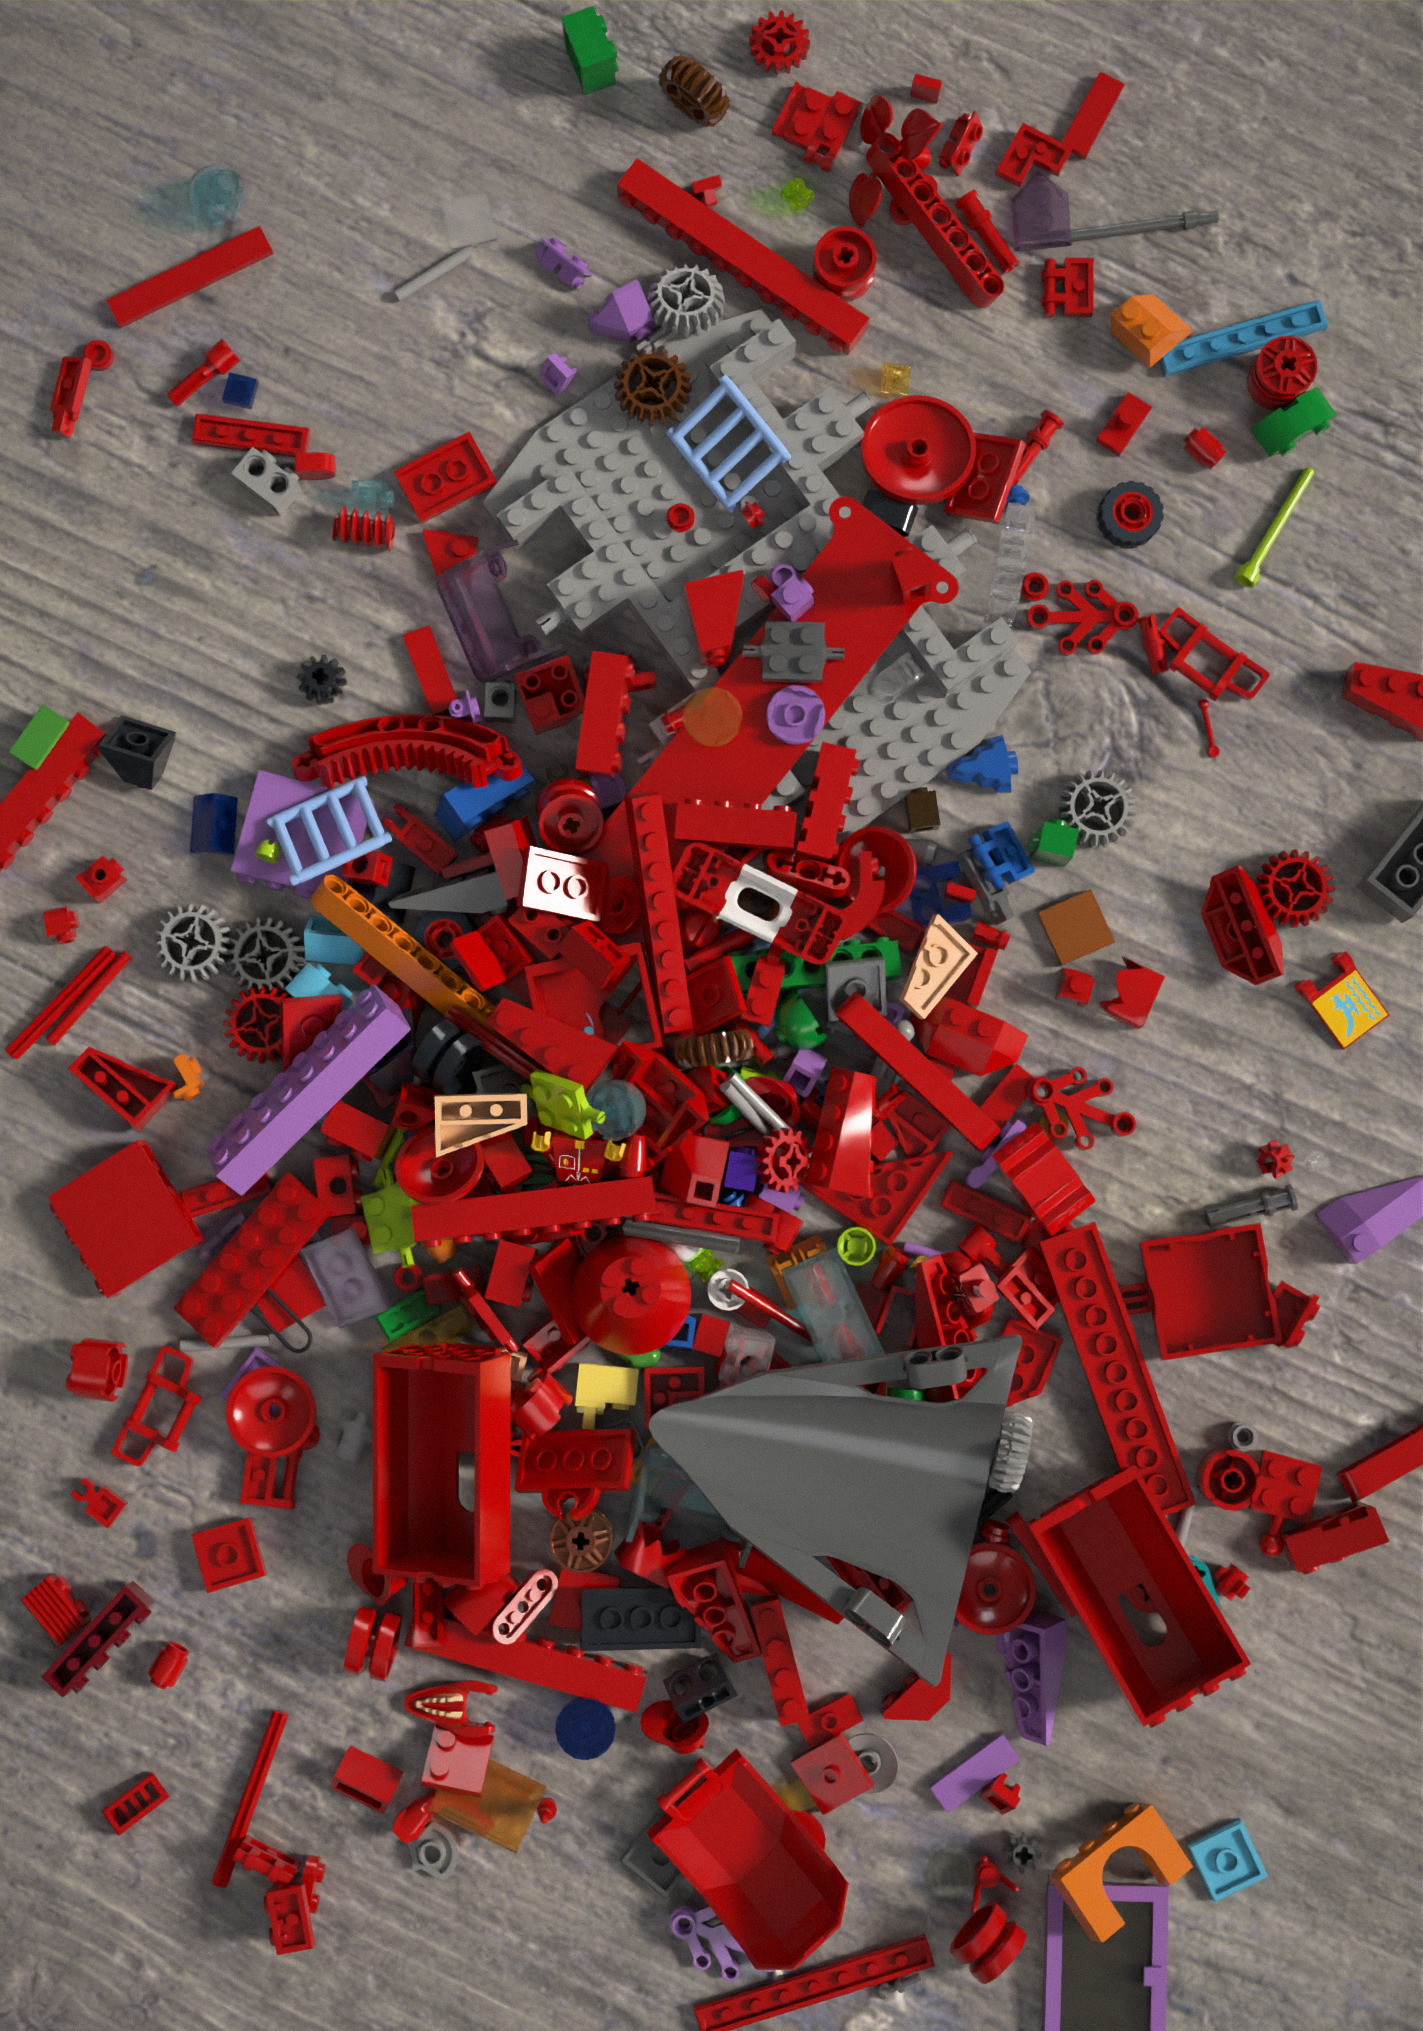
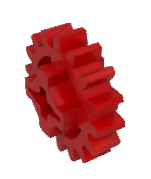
M780 10L777 17L770 11L768 20L759 17V26L753 25L752 35L749 36L750 55L756 56L755 64L758 66L764 63L765 72L775 68L776 75H779L780 69L783 68L789 74L792 65L799 69L800 59L806 60L807 50L810 49L809 30L803 29L804 21L801 19L795 22L794 13H791L788 18L784 17L783 10Z
M781 1127L780 1130L772 1129L771 1136H763L765 1145L757 1146L761 1155L754 1158V1161L760 1162V1167L755 1171L758 1174H763L760 1182L768 1184L767 1189L788 1193L789 1190L797 1191L798 1184H806L804 1175L808 1173V1165L811 1160L809 1154L813 1151V1147L806 1146L809 1138L801 1136V1131Z

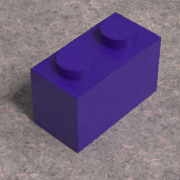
M737 1147L736 1152L730 1151L724 1183L725 1189H734L748 1193L754 1192L757 1176L755 1170L759 1162L754 1161V1158L758 1157L754 1155V1149Z

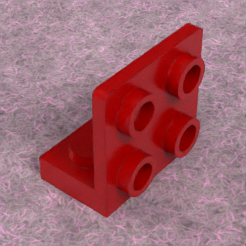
M276 1882L266 1892V1896L263 1899L264 1911L266 1915H270L271 1921L269 1940L271 1945L275 1946L276 1955L313 1949L315 1939L305 1884L284 1886Z

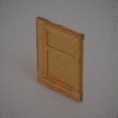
M489 1759L481 1798L436 1789V1795L428 1811L516 1854L529 1824L533 1821V1815L546 1786Z

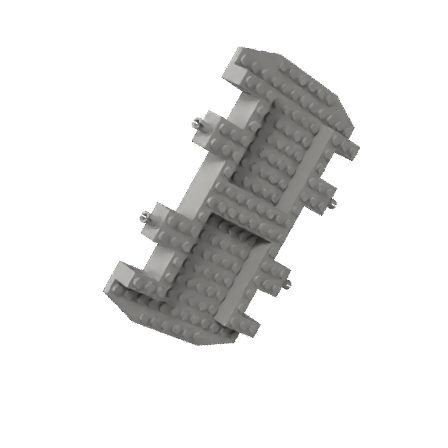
M762 309L719 321L716 326L711 325L709 332L701 329L698 337L693 332L689 333L687 339L684 333L677 334L676 337L656 348L658 355H661L665 349L668 351V358L676 354L678 356L677 364L684 363L686 365L685 372L690 373L691 380L688 382L692 385V391L688 393L690 401L688 404H683V413L675 411L676 419L674 421L667 416L665 417L664 425H661L659 419H656L651 427L649 426L648 419H645L640 425L637 422L638 415L629 419L627 416L628 410L621 411L619 405L621 401H616L615 398L617 390L614 389V382L618 380L615 376L538 429L482 502L487 512L516 551L564 519L589 555L547 584L548 593L554 600L556 607L539 619L537 618L535 620L540 629L542 628L544 635H547L550 631L567 621L570 622L581 639H583L623 610L629 608L691 693V695L669 709L668 713L686 705L691 700L695 708H697L742 652L743 646L750 642L777 608L773 602L769 604L759 597L752 588L751 581L758 575H763L769 580L771 570L780 564L792 566L796 570L799 580L831 540L834 534V525L829 517V508L832 502L841 496L822 471L861 445L864 431L855 418L875 406L873 398L871 396L867 397L869 393L866 390L845 404L841 402L832 388L828 387L783 419L757 383L795 358L796 340L780 318L772 323ZM650 369V370L653 371V372H660V371H662V370H659V369ZM639 374L635 376L630 384V393L636 391V387L641 384ZM724 375H727L791 455L788 461L784 463L781 461L736 503L737 509L731 514L723 507L666 434L668 429L671 427L676 428L720 385L719 380ZM675 381L669 383L670 387L664 391L667 400L671 398L676 390L677 385ZM727 394L683 438L694 450L738 406ZM654 402L644 403L646 405H656ZM746 416L701 459L710 472L756 430ZM762 439L718 482L730 494L773 453V450ZM746 501L750 504L756 502L766 516L762 518L763 525L759 524L753 528L745 519L740 509L746 505ZM678 503L690 506L695 514L693 527L683 533L671 530L666 522L667 511L671 506ZM842 507L839 510V515L842 518H848L851 514V510L848 507ZM932 524L909 540V542L920 548L922 552L950 572L960 583L964 580L967 570L957 555L973 544H976L977 538L974 533L970 536L972 531L966 527L955 537L946 541ZM743 570V594L730 659L725 660V664L719 667L709 668L708 665L701 666L685 602L684 583ZM938 583L937 591L939 593L947 592V583ZM931 602L924 603L917 609L823 727L819 735L815 737L762 804L761 809L773 810V806L780 805L791 807V812L797 813L795 849L789 852L795 853L822 742L855 749V758L860 759L856 777L850 776L848 786L853 787L849 805L844 804L842 815L846 816L843 832H837L835 843L842 844L852 833L866 827L904 800L906 794H911L910 790L922 787L946 770L947 766L957 759L966 756L979 746L1032 672L1015 650L1019 639L1002 617L954 650L924 610V607ZM665 713L648 724L649 732L657 742V747L637 759L639 766L643 767L644 773L676 735L674 731L671 733L667 732L661 720ZM768 849L747 862L746 865L757 870L764 869L762 857Z

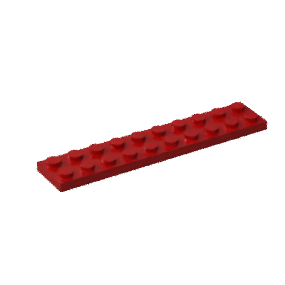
M1090 1222L1037 1241L1118 1468L1120 1469L1126 1465H1136L1165 1516L1196 1505L1096 1223Z

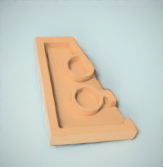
M939 914L932 915L899 999L919 1019L927 1017L978 954Z

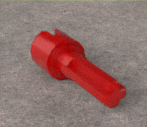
M220 339L205 352L206 356L204 358L206 360L167 393L168 398L174 405H181L217 373L224 376L241 361L223 339Z

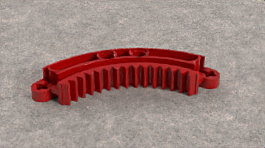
M420 714L374 717L325 730L307 738L310 750L296 756L291 764L297 780L305 782L320 777L321 785L324 788L330 789L335 788V782L344 784V778L355 779L356 774L366 776L367 771L377 774L380 768L384 772H388L390 767H394L396 771H399L402 766H406L407 771H410L414 766H417L418 771L425 767H428L429 772L438 768L439 774L448 771V776L450 777L457 774L458 780L465 778L466 784L473 783L474 789L486 787L488 785L487 775L493 774L503 781H513L518 779L523 773L521 758L509 749L507 737L470 721Z

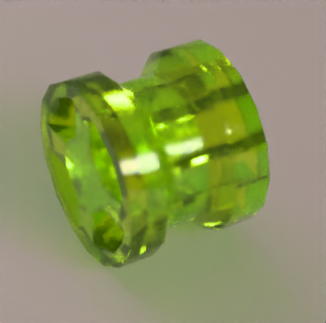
M801 176L792 179L780 193L782 200L788 201L791 204V210L795 214L807 208L816 196L812 189H807L805 181Z
M705 1249L688 1268L691 1271H696L700 1275V1280L705 1283L725 1262L722 1259H716L712 1255L711 1249Z

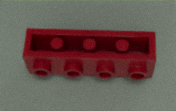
M134 1581L126 1584L41 1678L62 1698L72 1691L77 1694L89 1682L86 1676L91 1670L95 1668L98 1671L110 1659L107 1653L114 1645L117 1648L121 1647L131 1636L128 1630L136 1622L138 1625H141L152 1613L149 1607L155 1601Z

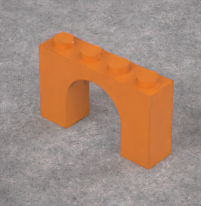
M1135 1802L1124 1810L1123 1813L1125 1815L1117 1822L1114 1820L1106 1824L1101 1829L1102 1834L1095 1840L1090 1839L1084 1842L1078 1848L1079 1853L1072 1859L1066 1858L1055 1867L1057 1871L1050 1876L1053 1884L1090 1940L1103 1943L1125 1925V1922L1106 1895L1102 1882L1105 1862L1114 1851L1125 1846L1134 1849L1141 1856L1159 1884L1171 1886L1193 1868L1152 1804Z

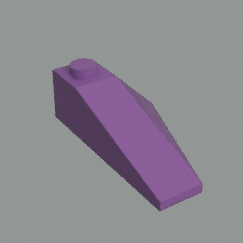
M1423 1176L1338 1198L1315 1214L1348 1264L1359 1263L1423 1217Z
M1032 1612L1014 1630L996 1635L999 1654H1004L1008 1670L1004 1672L1006 1681H1011L1015 1699L1012 1703L1021 1736L1024 1739L1047 1746L1051 1741L1067 1650L1066 1619L1043 1612Z

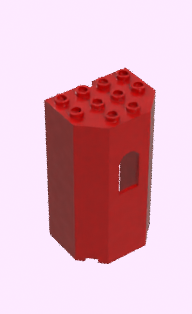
M437 1342L434 1345L421 1346L419 1344H404L373 1354V1573L383 1574L385 1579L397 1580L403 1577L411 1578L413 1583H426L430 1581V1578H433L434 1581L438 1582L439 1586L450 1587L460 1584L465 1585L467 1590L483 1589V1585L497 1582L498 1578L510 1573L511 1353L507 1351L502 1352V1348L499 1346ZM459 1452L475 1453L474 1511L467 1510L459 1499Z
M1126 1465L1116 1471L1117 1475L1110 1474L1095 1481L1040 1513L1039 1520L1033 1518L1025 1523L1024 1526L1133 1717L1143 1727L1149 1725L1152 1728L1166 1720L1165 1714L1174 1709L1180 1712L1193 1704L1191 1698L1198 1693L1206 1697L1220 1689L1218 1683L1229 1678L1230 1681H1234L1247 1673L1245 1668L1251 1665V1662L1136 1465ZM1139 1584H1142L1166 1626V1637L1156 1646H1148L1140 1641L1116 1599Z

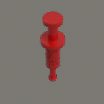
M550 1797L544 1798L537 1807L540 1822L546 1824L554 1818L557 1812L556 1803Z

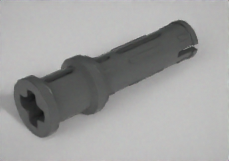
M1289 1184L1285 1186V1189L1269 1193L1265 1190L1261 1191L1258 1197L1205 1209V1217L1209 1228H1213L1225 1223L1262 1214L1271 1217L1275 1212L1287 1209L1295 1211L1298 1209V1203L1294 1189Z

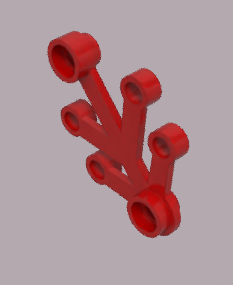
M1064 580L1058 584L1056 595L1062 600L1071 602L1079 611L1050 612L1046 606L1038 604L1029 609L1026 622L1034 630H1041L1047 624L1081 623L1068 637H1064L1060 641L1058 650L1064 656L1072 655L1076 650L1077 644L1097 623H1109L1099 636L1092 637L1087 643L1088 652L1092 655H1099L1103 652L1105 644L1118 630H1130L1136 625L1139 618L1137 608L1130 602H1117L1103 589L1100 581L1091 580L1085 586V595L1090 599L1097 598L1108 609L1097 610L1074 589V585L1070 581ZM1067 586L1070 589V593L1063 594L1060 591V587ZM1089 586H1097L1099 592L1096 594L1091 593ZM1119 613H1126L1128 620H1120ZM1040 615L1043 621L1035 623L1032 617ZM1094 641L1099 642L1101 649H1093L1091 643ZM1069 642L1072 645V650H1065L1062 644Z
M1075 1067L1069 1070L1066 1075L1052 1081L1046 1077H1037L1031 1080L1027 1086L1028 1099L1034 1105L1042 1107L1049 1122L1048 1134L1053 1139H1061L1068 1133V1127L1063 1121H1060L1054 1104L1064 1108L1076 1134L1075 1146L1082 1151L1092 1148L1095 1139L1088 1132L1081 1115L1109 1126L1112 1133L1118 1137L1130 1135L1136 1128L1135 1118L1130 1113L1121 1112L1113 1115L1084 1103L1097 1096L1105 1097L1112 1093L1113 1083L1107 1078H1102L1096 1081L1093 1086L1070 1096L1062 1094L1058 1090L1070 1084L1078 1086L1084 1083L1087 1073L1081 1067ZM1074 1071L1081 1075L1080 1081L1074 1080ZM1101 1082L1107 1085V1092L1100 1090L1099 1085ZM1038 1087L1044 1089V1097L1038 1096L1036 1092ZM1118 1120L1122 1121L1125 1125L1123 1131L1117 1127ZM1055 1125H1058V1126L1061 1127V1129H1062L1061 1135L1055 1134V1132H1054V1126H1055ZM1082 1136H1085L1088 1139V1146L1082 1145Z

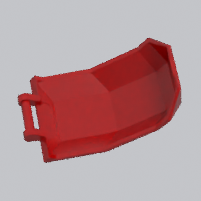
M737 1748L714 1769L703 1757H700L694 1763L695 1767L666 1794H660L656 1798L657 1803L666 1814L646 1833L702 1895L745 1952L756 1970H795L841 1927L849 1883L790 1807ZM703 1776L706 1777L680 1803H678L677 1805L674 1804L698 1780H700Z

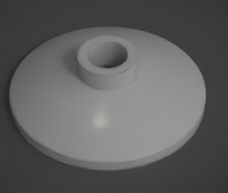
M871 1733L857 1734L847 1740L874 1782L873 1788L864 1793L874 1794L889 1788L894 1782L899 1769L898 1757L891 1744L884 1738ZM866 1756L874 1757L876 1762L869 1763Z

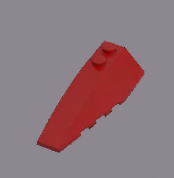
M941 1254L934 1255L917 1263L915 1312L918 1349L974 1342L977 1339L974 1329L968 1328L963 1317L966 1311L962 1302H958L953 1294L955 1286ZM987 1368L967 1370L966 1379L958 1384L926 1388L928 1401L947 1402L963 1397Z

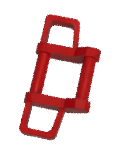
M1176 608L1159 630L1161 639H1164L1165 643L1177 654L1168 668L1174 673L1178 671L1209 694L1208 697L1214 702L1224 689L1245 700L1253 699L1269 678V672L1247 658L1248 656L1243 652H1236L1207 631L1208 627L1203 623L1196 621L1181 608ZM1175 618H1180L1195 630L1183 647L1167 633L1168 626ZM1199 639L1232 663L1217 684H1214L1184 662ZM1241 665H1244L1260 677L1259 682L1250 692L1230 683V680Z
M163 1346L160 1349L152 1369L148 1371L145 1377L147 1381L130 1416H126L122 1424L123 1428L111 1450L112 1455L138 1467L145 1464L157 1444L172 1452L177 1451L180 1445L178 1440L195 1405H199L202 1399L201 1395L186 1387L194 1363L193 1357L170 1346ZM167 1353L185 1362L180 1383L158 1373ZM157 1386L184 1399L168 1435L141 1422ZM130 1430L152 1440L140 1459L121 1450V1446Z

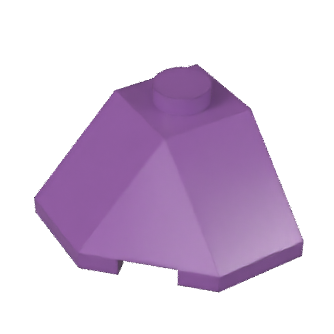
M637 279L611 292L605 298L606 304L600 312L598 309L594 310L587 317L588 326L592 333L628 343L646 339L655 330L654 317Z

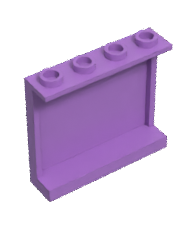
M259 770L231 871L238 876V880L255 885L256 880L267 883L266 888L283 892L285 887L295 890L294 895L310 899L313 892L327 875L338 876L350 886L351 880L342 876L343 864L293 886L289 877L292 873L282 848L276 864L265 862L255 856L258 845L266 839L271 840L270 845L275 841L280 845L274 828L271 829L266 822L268 818L331 789ZM351 793L338 800L357 844L362 843L367 820L356 794ZM370 798L375 808V802L372 800V798ZM328 804L313 810L312 814L330 857L346 850ZM301 816L285 823L302 868L304 869L318 863V857Z

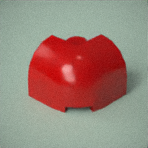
M508 1573L498 1578L497 1582L483 1585V1589L467 1590L465 1585L457 1584L444 1598L443 1602L452 1614L477 1636L516 1592L521 1583Z

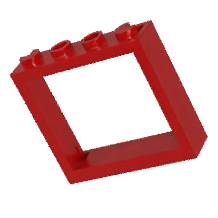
M635 942L618 946L629 958L636 957L653 1037L652 1041L638 1043L637 1045L659 1053L658 1049L665 1048L644 945L642 942ZM566 958L524 967L533 1010L547 1016L539 978L578 970ZM620 1051L612 1059L613 1064L618 1062L621 1054Z

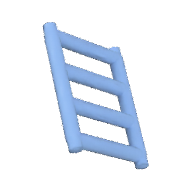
M724 375L719 380L720 385L676 428L671 427L668 429L666 434L723 507L731 514L737 509L736 503L781 461L783 463L788 461L791 455L727 375ZM728 394L738 408L693 450L683 437ZM746 416L756 430L710 472L701 459ZM764 439L773 450V453L728 494L718 481Z
M365 776L346 782L266 820L268 826L275 830L292 873L289 877L293 886L392 842L391 835L388 832H384L365 788L368 785ZM353 792L356 794L373 834V838L357 844L338 800ZM327 804L346 847V850L331 857L312 814L313 810ZM300 816L319 860L318 863L304 869L285 826V823Z

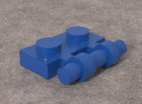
M1008 821L983 832L982 836L986 841L984 844L978 834L968 839L973 848L971 850L972 855L980 861L985 871L983 875L987 882H991L995 891L1006 886L1001 875H1004L1010 885L1035 872ZM989 852H992L999 866H995L989 855Z

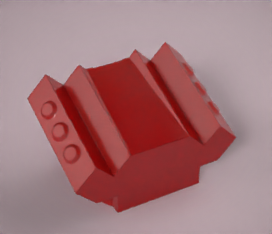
M1034 1122L991 1155L1001 1171L1002 1176L1000 1177L1028 1215L1036 1219L1051 1236L1055 1235L1096 1202L1091 1192L1082 1183L1078 1174L1037 1122Z

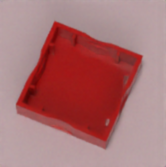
M1261 1223L1139 1243L1160 1361L1283 1342L1276 1302L1268 1281V1260Z

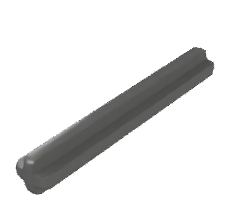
M629 1219L624 1221L622 1233L626 1236L730 1253H738L740 1248V1238L648 1222L633 1223V1220Z

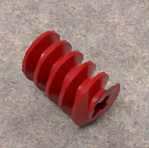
M343 505L335 517L332 539L336 541L340 536L343 543H348L352 537L354 545H359L363 539L365 547H370L375 542L376 548L380 550L386 542L387 550L391 551L395 539V523H393L391 514H388L385 521H382L380 512H377L375 517L370 519L369 510H365L363 516L359 517L358 509L355 507L351 515H348L346 506Z

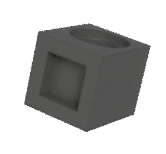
M496 678L493 679V682H486L484 717L487 723L515 724L517 689L515 683H510L509 679ZM504 694L508 697V702L503 706L493 704V700L497 695Z

